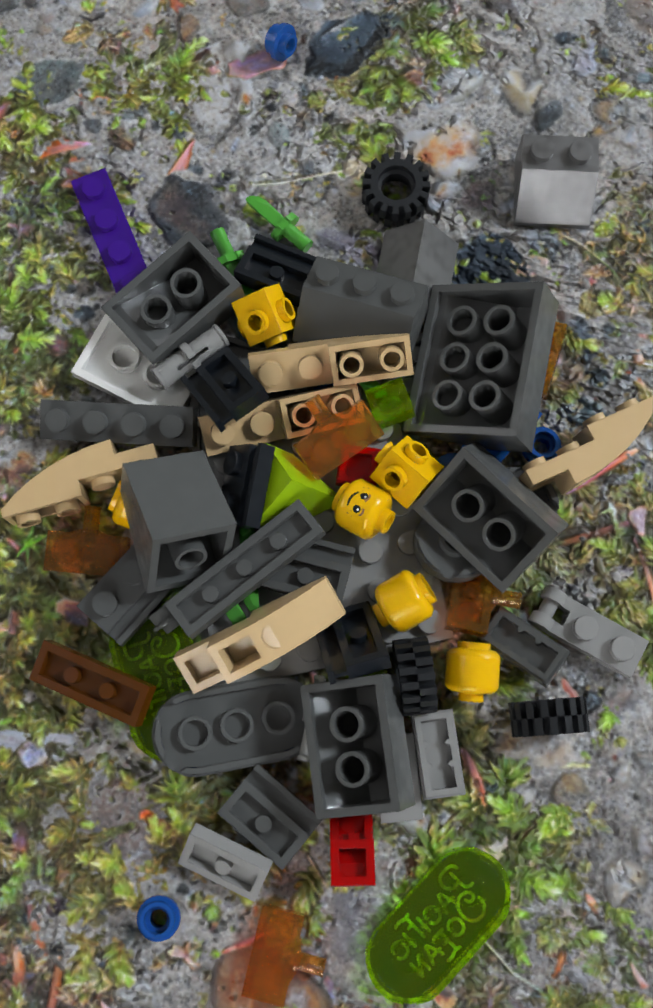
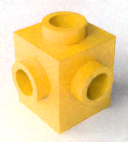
M279 283L264 287L231 303L238 318V329L241 335L247 339L250 347L264 342L266 349L288 340L285 332L295 328V309L291 301L285 297Z
M407 435L396 445L388 442L374 459L379 465L370 478L403 507L408 509L424 493L444 466L430 455L428 449L423 444L412 440Z

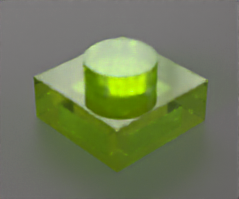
M402 377L364 391L378 430L416 417Z

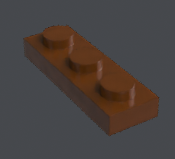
M53 640L43 641L29 677L30 680L133 727L142 726L157 687Z

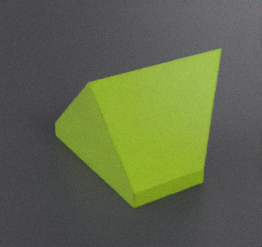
M275 447L260 527L271 521L297 499L302 502L314 517L332 507L336 492L294 454Z

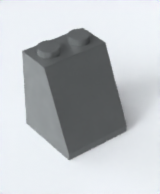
M203 450L122 464L120 492L147 594L189 585L231 552L237 523Z

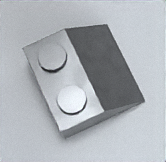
M522 135L515 156L514 226L589 228L599 175V138Z

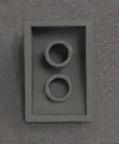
M189 231L101 306V309L154 365L179 350L178 346L183 342L189 344L210 329L212 325L216 324L218 327L235 313L231 303L245 297L242 285Z

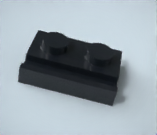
M256 233L252 245H249L235 268L234 277L240 284L257 291L279 283L285 297L291 301L292 305L299 307L303 284L317 257Z
M225 346L202 362V365L196 368L197 372L187 378L184 375L180 378L220 432L226 429L224 425L233 418L237 422L269 399L264 387L228 346Z
M258 443V445L230 446L229 453L225 457L222 493L237 523L236 528L260 529L275 451L273 446L264 443Z
M369 601L344 607L346 614L316 635L330 685L336 683L335 678L348 675L349 679L392 668L389 653Z

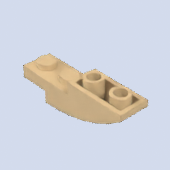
M408 333L324 339L288 344V347L248 353L250 372L267 393L332 383L335 387L414 375Z
M357 383L335 387L330 386L266 400L237 422L233 418L224 425L226 429L223 432H220L208 415L197 417L207 457L229 452L230 446L258 445V443H268L285 438L292 439L365 421Z
M653 396L641 402H638L636 398L629 399L618 405L614 409L616 413L606 417L603 412H600L582 422L584 429L573 438L574 442L557 450V457L546 461L544 456L528 462L522 466L524 473L518 479L531 491L555 482L561 495L581 486L613 462L638 437L653 413Z
M110 439L83 448L50 465L28 481L0 510L2 518L14 526L17 525L18 528H27L40 524L42 522L41 518L57 514L58 517H66L77 514L81 511L80 507L91 504L87 489L92 488L93 491L110 489L116 485L115 481L121 480L123 463L159 458L160 454L153 443L118 452V449Z
M324 576L253 610L250 617L176 652L173 660L193 694L223 680L229 684L267 665L343 617L346 611L327 576Z

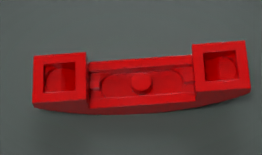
M372 814L330 818L331 887L376 886Z

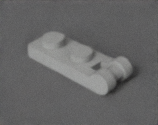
M546 585L540 596L543 601L538 610L532 611L528 622L537 629L626 678L632 677L649 641L568 597L563 591ZM557 608L567 613L561 624L552 618Z

